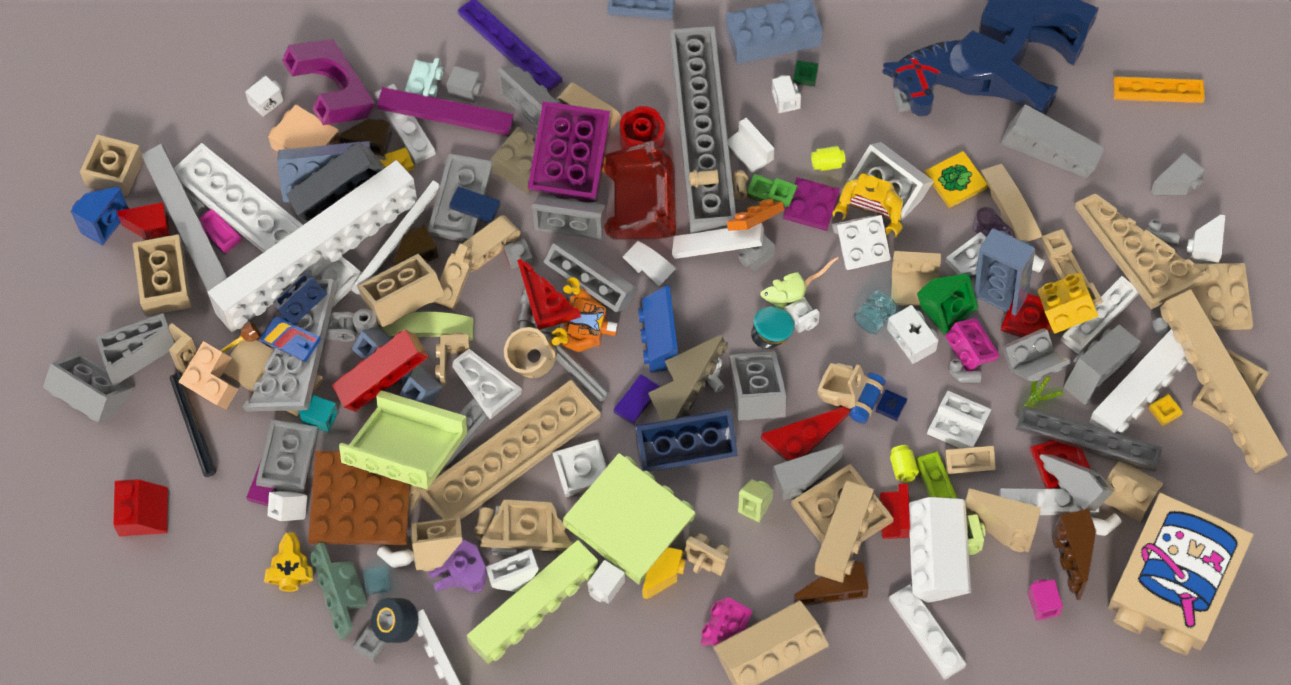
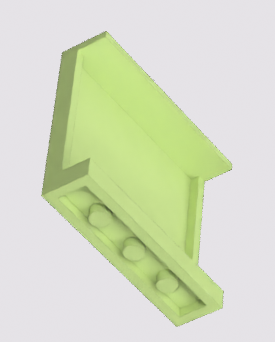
M381 390L376 396L377 409L349 445L340 443L341 463L428 490L467 435L466 416Z
M619 453L563 518V526L640 585L650 568L685 526L694 520L695 512L691 504L685 500L680 501L674 496V492L669 487L658 484L651 473L641 471L636 467L637 464L633 459L628 456L623 457Z

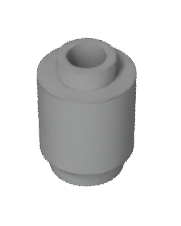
M360 309L353 316V324L358 335L364 330L380 327L375 313L370 309Z

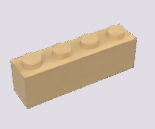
M849 481L845 482L815 562V574L842 583L846 574H851L854 566V561L851 560L852 556L859 553L862 543L859 537L861 533H866L869 525V520L866 518L868 513L873 514L877 500L873 499L874 489Z

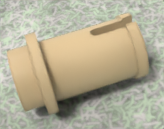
M695 169L693 172H689L690 186L698 188V185L718 184L717 169L698 172Z
M736 170L731 175L734 199L741 200V192L743 199L747 197L746 183L748 176L744 171Z
M486 507L480 509L477 527L473 530L475 537L479 540H482L495 515L493 509Z

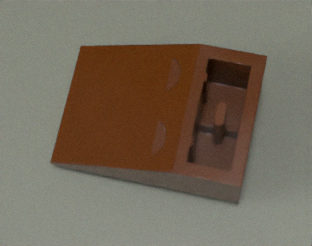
M1088 508L1060 515L1057 525H1055L1054 534H1052L1054 547L1059 548L1061 554V567L1064 571H1067L1069 576L1067 580L1071 593H1075L1077 600L1081 599L1088 582L1096 536V528Z

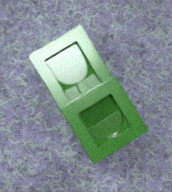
M754 174L747 190V197L757 201L773 199V202H783V206L789 207L797 185L778 178L773 181Z

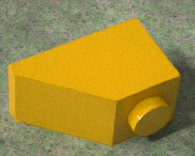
M668 547L650 568L645 577L643 598H651L676 583L679 574H684L686 560L683 559L682 550Z

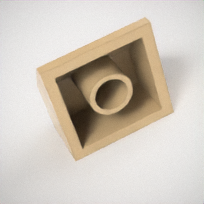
M1119 461L1106 480L1114 489V492L1104 503L1141 523L1164 483L1128 463Z
M460 517L412 524V545L416 570L432 571L437 567H441L462 542Z

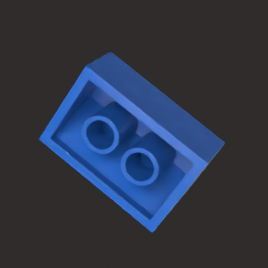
M664 286L643 298L642 308H638L639 322H644V329H640L641 341L646 343L647 350H643L644 364H649L650 372L669 371L665 361L678 355L670 286Z

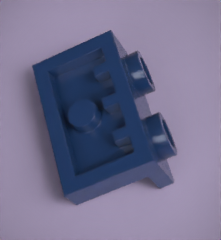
M306 271L276 298L273 304L291 324L295 325L327 295V292Z

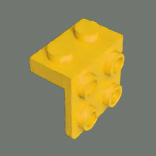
M1082 273L1069 274L1064 279L1054 283H1047L1038 289L1044 311L1054 334L1099 317Z

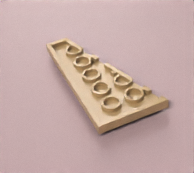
M1096 193L1076 202L1075 209L1150 309L1211 280L1212 275L1206 271H1200L1194 266L1195 263L1189 259H1183L1175 253V249L1147 229L1145 231L1142 230L1130 217L1128 219L1117 212V208Z

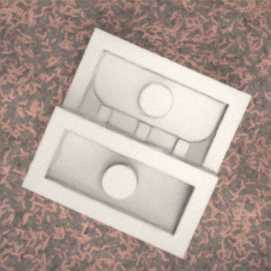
M947 391L927 434L958 448L974 447L992 409Z

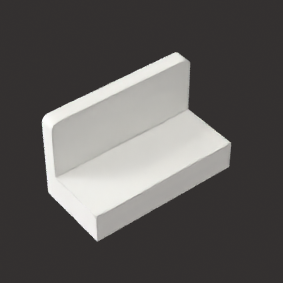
M747 118L740 121L739 132L727 139L728 148L751 173H755L774 160V147Z

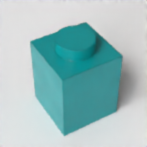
M312 395L309 409L299 410V414L303 424L318 426L319 430L329 433L338 415L336 403Z

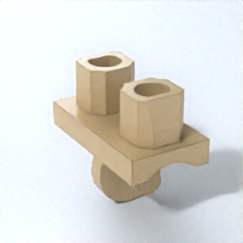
M701 533L695 538L690 536L686 541L683 556L688 558L689 562L695 564L693 572L698 574L703 568L708 572L712 571L721 576L725 571L730 549L722 544L718 545L716 549L708 546L710 540Z

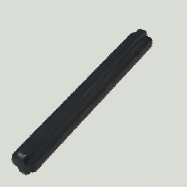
M173 374L169 379L204 477L213 476L216 474V470L186 386L179 383L182 374Z

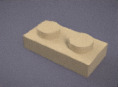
M993 445L944 450L947 474L996 470Z

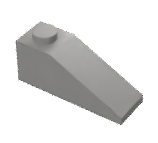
M842 444L775 465L773 477L782 500H794L813 487L842 458Z

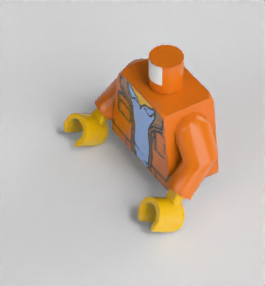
M569 278L567 282L572 285V288L566 285L563 287V290L567 294L574 293L569 303L574 308L577 307L579 309L581 318L565 322L563 328L555 329L552 334L558 337L552 339V344L559 345L562 343L563 346L573 351L582 352L600 346L603 334L616 337L618 323L606 321V308L580 287V282L577 278Z

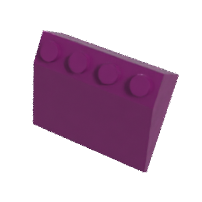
M543 101L528 190L568 200L573 198L581 202H598L611 125L610 111Z

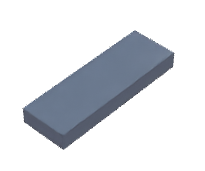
M609 0L607 14L673 20L675 0Z

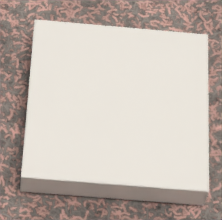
M598 439L552 452L565 498L586 492L607 468Z

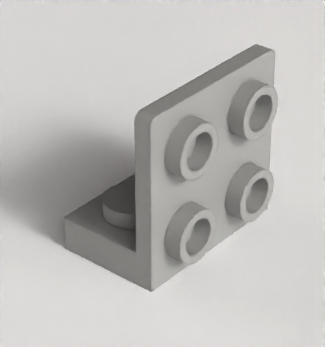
M1044 328L1002 346L1010 372L1031 382L1042 379L1043 375L1049 372H1059L1064 369V366L1071 363L1068 357L1054 351L1048 330Z

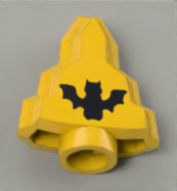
M294 532L285 533L279 543V553L272 558L271 567L266 569L264 582L279 585V590L293 592L299 589V584L314 581L313 568L308 566L307 557L301 553L299 540Z

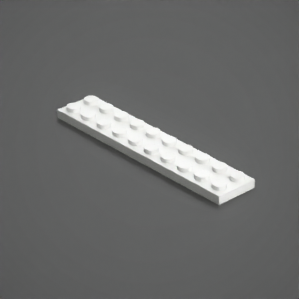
M202 143L174 167L183 187L209 209H213L231 227L263 253L303 226L297 219ZM341 256L338 261L331 262L318 275L313 277L315 280L334 279L338 283L333 302L334 307L352 290L354 283L362 272Z

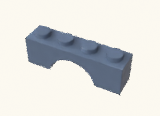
M380 327L364 330L359 335L352 350L362 359H367L375 353L378 347L387 344L392 339ZM420 365L399 379L402 386L400 392L402 397L428 405L433 404L442 389V386Z

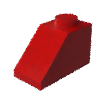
M163 202L117 211L122 226L145 240L170 236L167 212Z

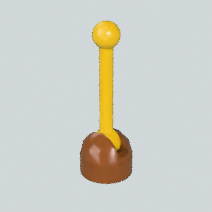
M249 321L242 327L241 336L221 349V351L225 353L243 340L248 342L255 341L261 337V333L256 325Z

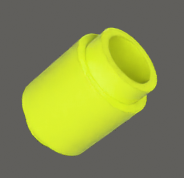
M839 146L816 149V152H811L813 169L826 171L842 168V163H845L844 150H840Z
M908 445L894 447L890 451V461L896 480H901L903 483L913 481L916 478L915 476L919 474L913 451L909 449Z

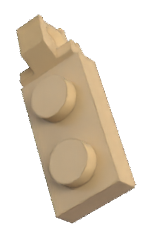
M460 244L456 254L451 253L450 258H448L439 280L444 295L438 298L435 303L453 310L456 308L471 270V260L468 257L472 248Z

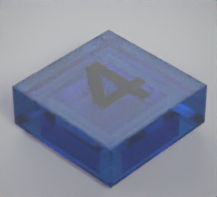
M886 389L876 407V412L898 421L908 399Z

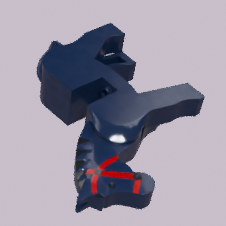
M989 0L982 13L979 33L972 30L962 40L931 44L906 55L898 62H886L883 64L884 69L882 73L893 78V87H897L906 95L911 111L918 116H927L931 113L935 85L953 88L966 95L1008 99L1022 106L1026 104L1046 115L1056 98L1058 87L1036 80L1020 67L1028 43L1047 45L1058 51L1069 64L1075 65L1084 48L1086 37L1096 21L1099 8L1082 0ZM1069 26L1075 28V29L1078 30L1079 32H1077V31L1071 29Z

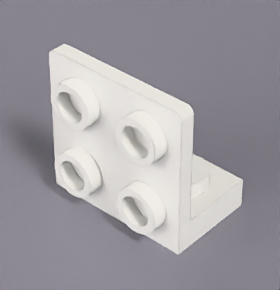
M875 214L832 224L833 232L839 236L845 269L851 270L891 259L882 215Z

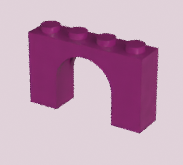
M334 39L288 45L282 62L291 76L321 74L332 79L341 89L340 91L319 94L313 111L322 125L367 119L375 102Z

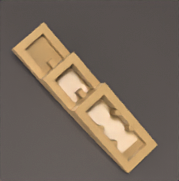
M999 164L981 170V176L991 190V198L1001 210V218L1015 238L1026 242L1040 238L1041 232L1022 194L1004 166Z

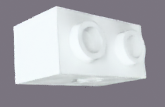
M912 305L888 318L887 330L912 364L937 350L939 340L937 333L932 328L929 329L923 314L920 311H916Z

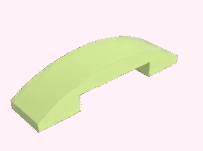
M414 312L405 315L391 325H386L385 327L380 325V328L391 339H393L395 334L406 329L417 335V337H440V335H451L453 333L469 334L470 341H473L474 319L453 313Z

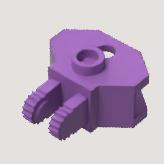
M462 539L460 545L441 567L428 571L430 578L446 573L450 575L434 584L436 591H442L455 586V589L461 587L476 593L483 590L487 578L486 566L477 546Z

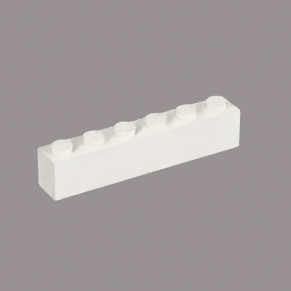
M1172 329L1095 409L1090 419L1091 424L1096 428L1122 435L1130 425L1128 422L1132 418L1137 419L1145 409L1143 406L1147 402L1151 404L1159 395L1158 390L1162 386L1166 388L1174 378L1173 374L1177 370L1181 372L1186 367L1188 361L1185 357V351L1181 344L1175 340Z

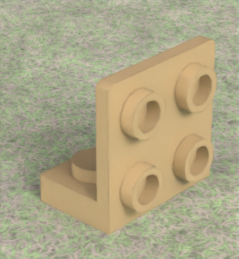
M894 251L891 305L921 307L917 292L932 279L939 278L941 254Z

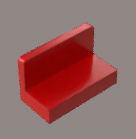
M908 483L898 484V491L880 493V502L893 517V522L881 530L883 539L910 538Z

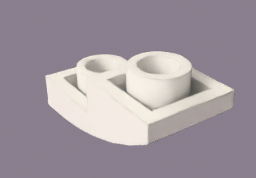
M639 241L623 256L638 273L643 270L658 286L676 269L660 254Z

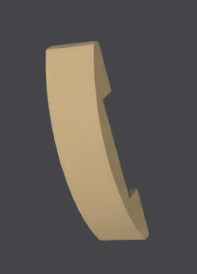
M1063 229L1041 236L1045 252L1058 280L1064 279L1069 274L1082 273L1094 306L1103 302L1093 282L1089 283L1072 254V245Z

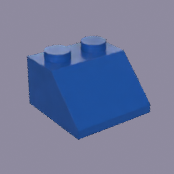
M113 187L84 194L80 200L74 203L71 213L80 233L103 246L121 223L117 211L129 208L121 189Z

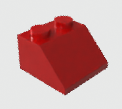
M140 479L114 481L113 527L118 536L167 534L168 487Z

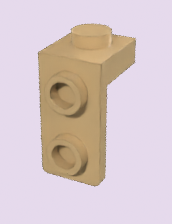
M453 333L451 335H440V344H436V357L440 358V365H436L435 374L436 379H440L442 387H446L447 354L464 353L466 350L471 349L469 334Z

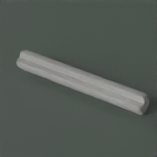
M544 333L549 339H553L549 333ZM560 344L554 345L556 348V360L599 402L604 401L609 395L608 390Z

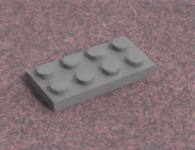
M454 154L448 155L427 230L431 237L465 242L475 235L479 219L449 208V204L458 186L486 195L492 173L491 161Z

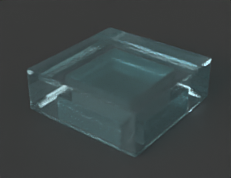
M388 566L363 570L367 595L391 592Z

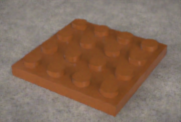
M315 451L308 536L309 544L324 542L325 544L407 545L411 484L341 463L340 451Z

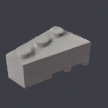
M164 313L96 337L105 368L113 386L168 353L169 349L175 344Z
M1117 325L1112 331L1110 329L1106 330L1099 342L1097 340L1093 341L1086 353L1082 351L1074 359L1076 365L1063 388L1086 405L1090 401L1094 390L1097 388L1100 391L1105 385L1103 381L1110 375L1114 376L1133 357L1141 341L1121 325Z

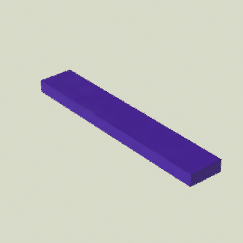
M470 0L458 9L459 16L515 67H519L524 72H529L539 86L543 85L550 92L563 82L562 77L480 2Z

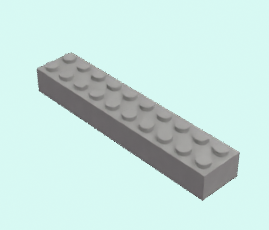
M715 27L671 29L670 47L690 234L728 228L727 222L735 218L736 210ZM695 169L697 172L717 169L718 184L698 185V188L690 186L689 172H693Z

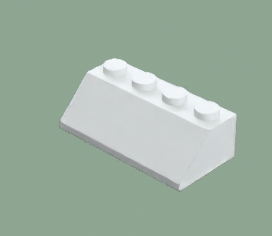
M928 497L909 502L913 595L927 603L971 593L966 501L964 499Z

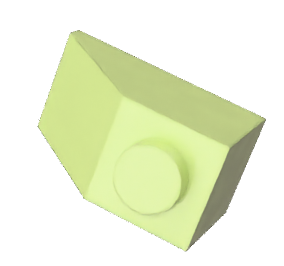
M751 479L739 492L738 512L760 523L773 499V489L763 481L757 482Z

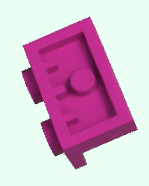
M977 318L956 322L945 335L957 357L962 361L966 371H974L978 365L996 361L1000 356Z
M730 597L716 601L710 610L711 618L702 629L701 636L703 637L700 644L703 646H716L744 631L752 610Z

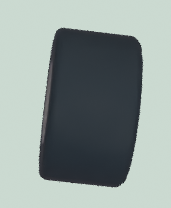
M385 598L380 600L372 611V630L380 641L386 643L409 641L414 636L418 627V612L415 605L410 600L404 598Z

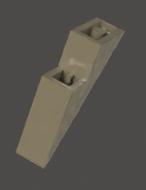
M722 334L665 361L673 381L648 393L661 421L685 417L691 413L696 396L702 394L707 377L714 373L720 355H724L728 348V342L724 340Z

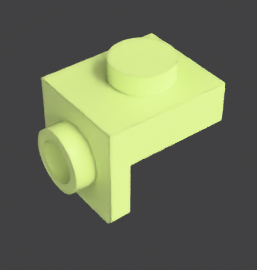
M977 514L967 517L969 555H974L982 550L984 544L983 537L986 536L984 523L979 522Z

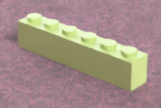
M577 540L467 635L468 643L487 664L493 660H499L505 654L506 648L511 644L515 645L520 642L528 629L537 627L542 622L543 616L548 612L552 613L557 610L565 597L573 596L578 591L580 584L585 580L589 581L598 569V560Z

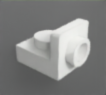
M804 297L784 308L792 316L798 333L813 329L819 322L820 312L817 309L813 310Z

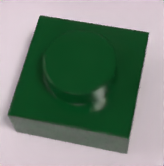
M797 60L793 84L815 87L819 63Z

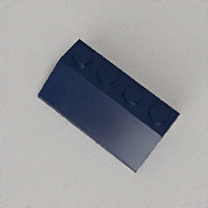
M731 409L635 426L639 463L643 472L738 456Z

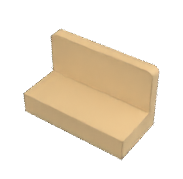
M171 323L168 328L175 344L169 349L177 371L184 374L197 350L192 338Z

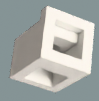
M783 75L772 79V94L778 113L800 109L801 95L798 93L796 83L792 84L790 76Z

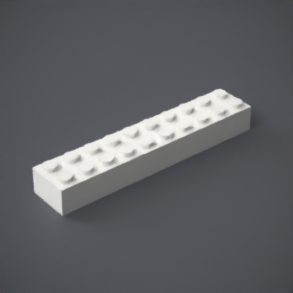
M397 160L208 291L215 314L231 333L236 329H241L250 319L264 313L267 307L272 305L273 301L303 273L308 271L312 276L318 275L324 267L331 262L338 261L345 252L356 248L368 236L376 234L379 228L386 223L393 222L403 211L410 210L418 201L413 177Z

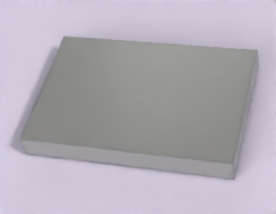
M271 419L256 486L304 493L318 435V426Z

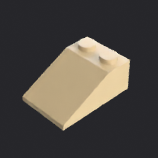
M969 488L966 497V515L977 514L979 522L984 523L985 530L1004 546L1010 547L1011 550L1016 552H1029L1041 507Z

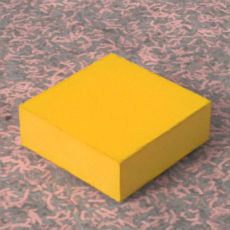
M1170 394L1153 402L1148 407L1162 427L1180 417L1183 413Z

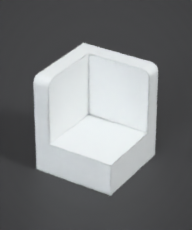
M294 491L269 492L267 516L279 521L305 519L307 495Z

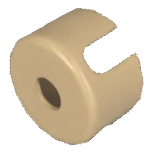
M531 327L520 328L513 332L506 340L504 358L508 366L520 375L531 379L539 378L547 374L554 366L556 348L552 344V340L538 329ZM536 349L540 351L541 357L537 362L533 363L529 361L528 355L530 351Z

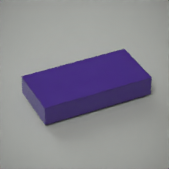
M641 374L613 409L614 413L634 425L651 403L648 393L660 388V386Z

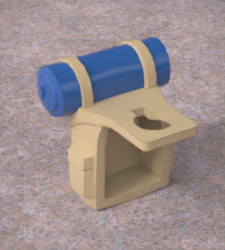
M830 363L817 391L819 397L824 402L835 406L842 405L851 409L849 413L851 419L865 424L872 415V410L879 395L883 392L886 380L875 373H869L866 376L861 365L858 364L854 368L841 363Z

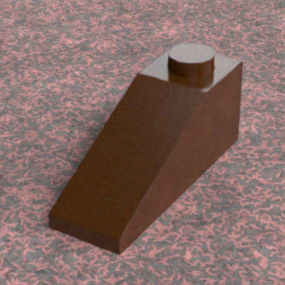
M853 560L852 572L850 575L846 574L843 583L823 576L816 579L794 594L793 604L801 601L804 606L867 598L869 588L864 561L857 562Z

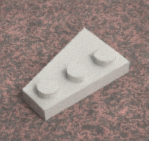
M466 350L453 361L452 367L489 419H492L521 395L522 388L472 350Z

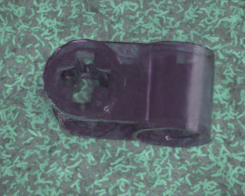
M982 207L977 211L973 224V229L977 234L981 232L987 238L993 228L998 231H1004L1015 238L1011 227L992 208ZM981 220H987L989 223H983Z

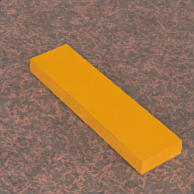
M1114 76L1113 100L1203 103L1205 100L1204 80Z

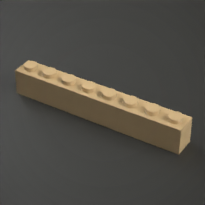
M1192 290L1167 300L1160 308L1162 318L1170 325L1175 340L1184 349L1187 361L1195 368L1199 382L1206 387L1210 401L1217 406L1223 423L1231 430L1233 440L1242 449L1248 466L1253 468L1256 474L1279 463L1288 454Z

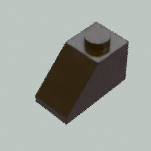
M368 118L340 134V142L345 144L370 141L371 151L375 155L385 157L392 137L391 124L383 119L374 120Z
M425 225L419 228H412L403 235L393 262L394 266L416 254H419L426 263L439 257L437 246Z

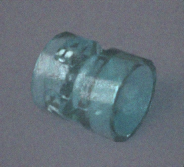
M875 290L866 299V304H862L856 310L854 319L865 331L876 334L885 325V320L887 321L889 317L897 312L898 307L888 294L881 290Z

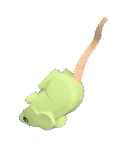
M839 257L831 260L820 272L808 277L806 281L798 272L785 276L784 281L774 280V286L761 291L760 295L769 303L784 309L787 307V303L796 302L803 298L810 282L825 273Z

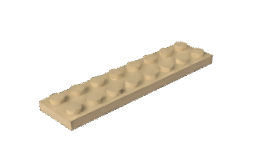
M570 380L438 476L428 490L422 488L419 492L441 520L460 517L462 520L599 419L601 413L573 381Z

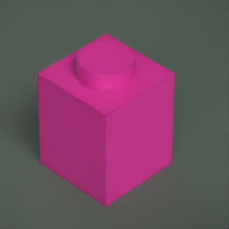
M1039 579L1034 581L1030 585L1028 596L1035 619L1041 620L1059 616L1063 605L1055 579L1049 581L1047 579Z

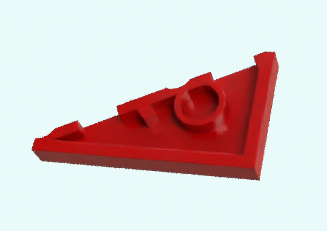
M522 259L517 260L538 330L581 318L579 309L577 307L574 308L566 300V297L558 293L555 287L544 277H540Z
M844 406L765 432L761 435V440L786 462L809 455L849 415L851 409Z

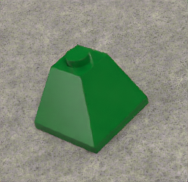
M967 274L934 278L917 292L922 310L943 335H946L956 322L964 321L979 308L970 277Z

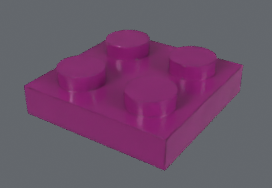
M797 177L794 183L797 185V189L790 206H786L783 219L827 231L840 195V189Z

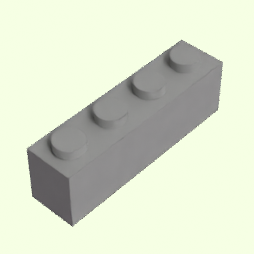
M566 239L553 243L543 262L567 279L577 278L580 282V287L616 313L628 309L638 291L637 287Z

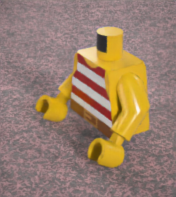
M861 173L859 179H852L844 185L839 199L840 202L837 203L833 216H835L837 211L842 212V220H844L849 211L847 204H850V206L891 219L892 221L885 228V234L889 235L893 229L895 237H897L903 228L899 222L902 215L903 200L896 193L892 183Z

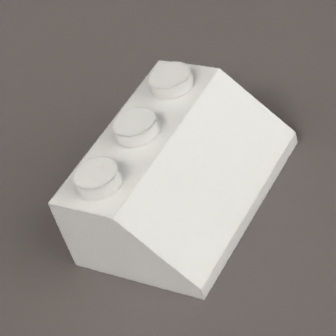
M882 142L869 145L848 180L859 179L860 174L864 173L892 183L896 193L903 200L902 215L899 221H902L922 201L934 182Z

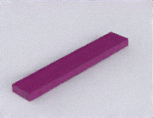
M386 87L381 88L377 102V109L505 136H509L514 115Z

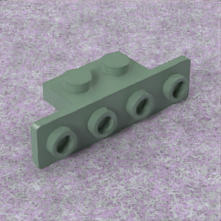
M318 543L311 552V563L315 566L318 583L325 596L326 607L330 610L333 628L337 631L339 639H345L353 629L348 610L364 608L368 603L353 560L331 563L325 543Z

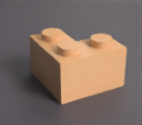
M203 341L179 383L224 409L228 408L239 390L220 378L232 357Z

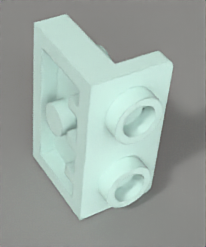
M435 58L433 63L415 60L405 92L436 98L438 86L436 85L438 80H442L444 73L440 59Z

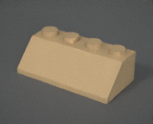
M798 601L717 644L713 648L732 685H758L829 645L818 623L802 602Z

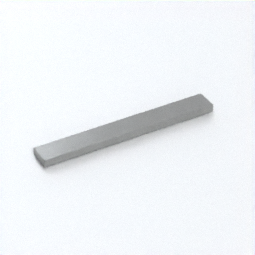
M159 144L141 155L207 291H210L227 279L228 276L164 146Z

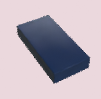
M458 186L449 204V208L491 223L501 203L497 199Z

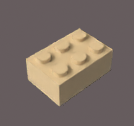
M179 234L133 243L140 304L145 315L149 316L192 308L184 247Z
M419 254L357 285L366 308L375 313L377 321L382 327L395 323L398 319L407 314L414 313L417 309L428 303L435 302L444 295L436 273Z

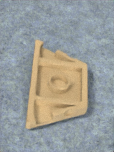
M504 499L483 536L480 547L564 552L574 543L568 539L565 533L566 528L557 517V512L552 502Z

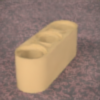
M570 83L557 98L562 104L610 111V131L621 120V115L615 108L574 83Z
M506 215L498 217L463 243L472 248L468 257L471 260L470 272H474L502 252L504 250L503 246L514 243L519 238L520 230Z

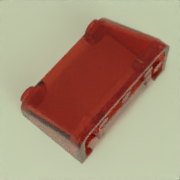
M655 141L605 154L604 172L607 177L614 181L615 217L607 218L604 225L607 236L613 240L665 239L675 236V170L670 156Z

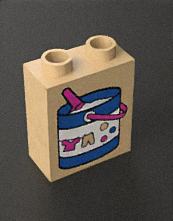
M1160 493L1108 606V609L1117 612L1113 621L1120 627L1141 634L1144 626L1163 633L1160 643L1166 648L1183 655H1188L1191 647L1201 650L1209 637L1254 534Z

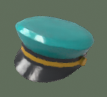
M771 306L760 309L754 316L751 337L753 342L759 347H776L784 344L788 337L792 335L795 322L786 310L779 307Z

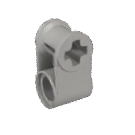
M347 311L331 312L325 340H355L354 313Z

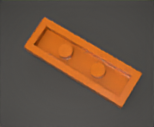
M766 199L760 201V205L748 207L747 212L737 213L735 218L727 222L728 231L748 230L784 211L783 202H773V199Z

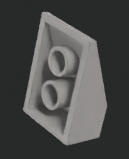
M776 351L729 355L738 420L786 417V391Z

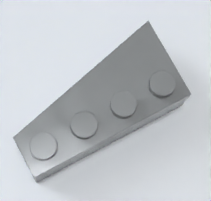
M1026 104L1010 122L1000 142V145L1085 178L1095 170L1105 149L1103 146Z

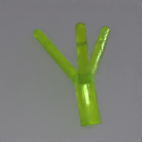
M1046 376L1037 390V381L1032 382L1030 397L1023 406L1033 408L1037 402L1063 395V391L1038 397L1050 380V376Z

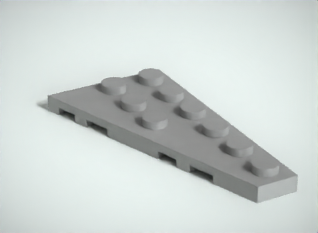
M334 279L316 280L327 292V295L295 324V326L321 338L308 360L304 362L275 348L264 367L266 370L260 382L255 383L251 399L249 401L246 400L242 407L245 411L309 409L338 285Z

